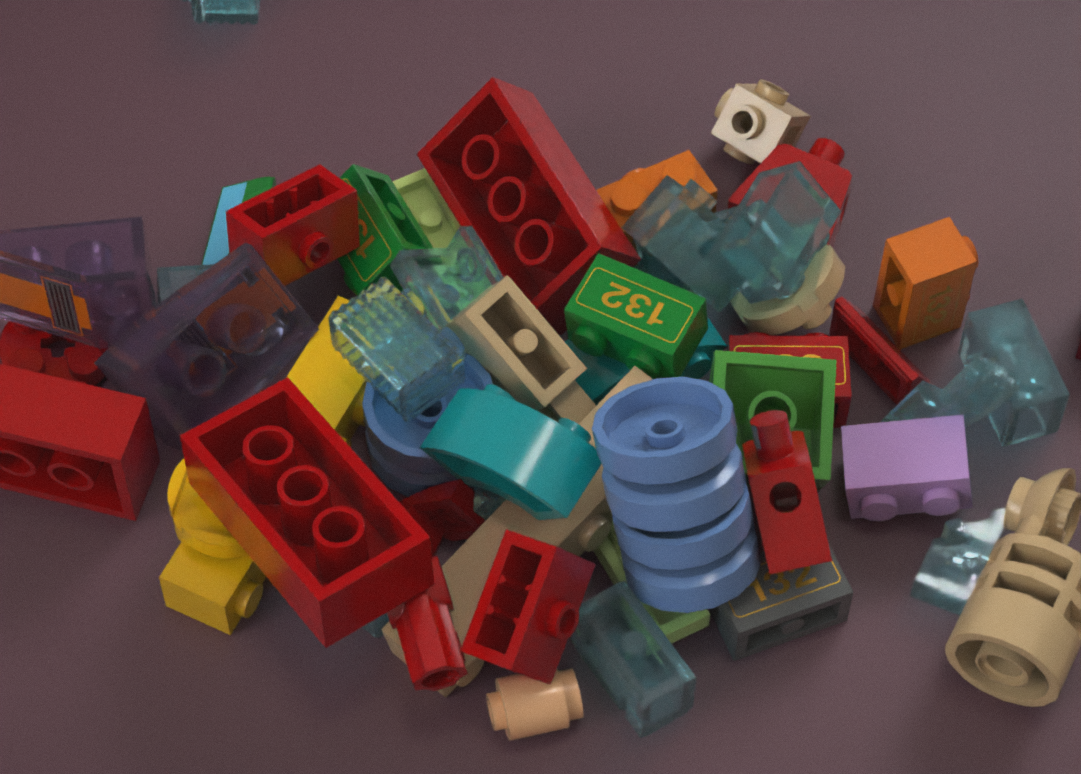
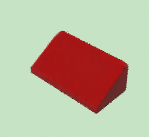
M843 296L835 300L829 334L831 336H848L849 355L901 410L903 409L906 412L935 391L936 387L861 309Z

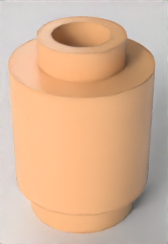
M572 668L561 671L557 669L551 685L519 673L496 678V692L486 694L493 730L505 729L509 741L569 728V721L583 718L581 694Z

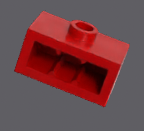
M320 164L226 211L230 263L248 251L250 252L231 264V269L241 275L240 271L247 267L256 278L251 284L258 280L253 272L262 267L278 288H283L360 247L357 190Z
M506 529L460 651L551 685L567 640L577 628L579 608L596 564L557 546Z

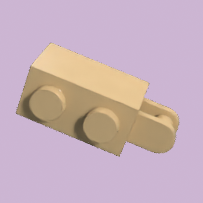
M508 275L487 288L444 326L465 353L475 357L490 374L493 385L508 392L517 402L546 415L556 422L560 418H567L578 424L596 407L595 403L575 381L587 368Z

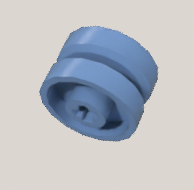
M423 344L396 352L382 361L366 382L362 402L366 426V445L372 468L387 487L409 497L427 488L458 480L421 450L420 446L459 389L483 390L487 384L493 385L490 374L475 357L452 346Z
M689 377L656 378L632 385L615 394L595 413L592 432L597 455L603 466L602 480L606 500L613 516L628 526L652 532L686 530L709 523L728 512L743 495L745 472L742 454L736 444L737 425L733 403L726 391L713 383Z
M746 479L743 495L731 510L709 523L686 530L665 532L642 530L628 526L612 514L628 588L642 603L661 611L691 613L711 609L739 596L756 578L761 564V555Z

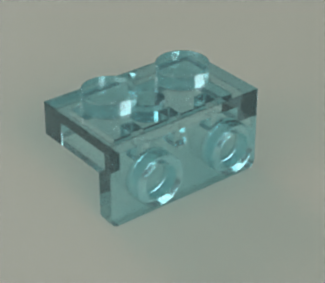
M460 226L447 248L399 250L390 265L436 345L452 346L465 353L444 326L482 292L504 278L472 226Z

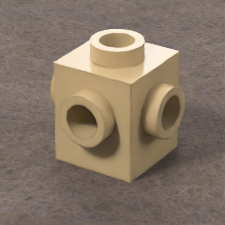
M760 79L757 84H736L734 89L730 88L724 93L715 109V117L718 120L711 134L726 142L724 151L732 157L747 164H753L755 160L762 163L780 144L787 143L795 147L811 116L787 102L789 97L787 91L769 81Z

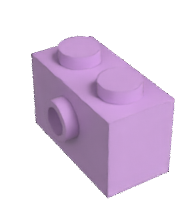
M964 415L841 426L845 491L851 519L865 518L871 521H885L900 514L923 512L930 515L943 516L952 514L958 509L973 508Z

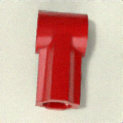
M438 556L432 557L434 585L387 612L392 629H397L415 691L441 690L455 685L460 678L468 675L464 653L460 651L461 643L457 631H455L450 614L451 611H454V606Z

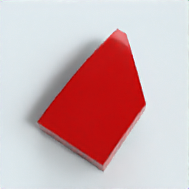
M461 479L427 488L399 501L430 536L432 557L436 555L444 538L450 541L469 539L495 512Z

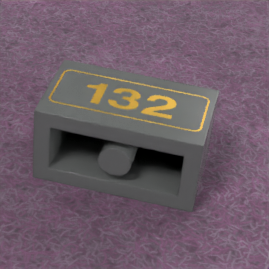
M830 545L831 562L774 574L769 573L765 551H761V564L755 580L739 596L709 609L733 661L847 621L853 590Z

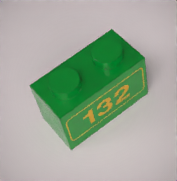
M352 164L342 174L340 179L357 190L360 247L337 259L345 271L343 275L345 283L356 295L363 299L372 298L391 303L405 295L440 258L389 175Z
M600 253L597 254L564 308L568 340H571L578 349L594 357L608 356L624 363L629 370L636 366L652 379L680 377L708 330L706 298Z

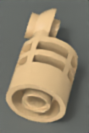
M1057 469L1044 474L1036 481L1020 477L1016 481L1008 498L1003 522L1005 529L1015 533L1007 534L996 541L989 559L977 579L975 588L969 596L946 643L945 653L948 661L966 681L979 690L1006 702L1038 707L1056 701L1081 647V554L1067 546L1075 533L1081 514V493L1075 492V469Z

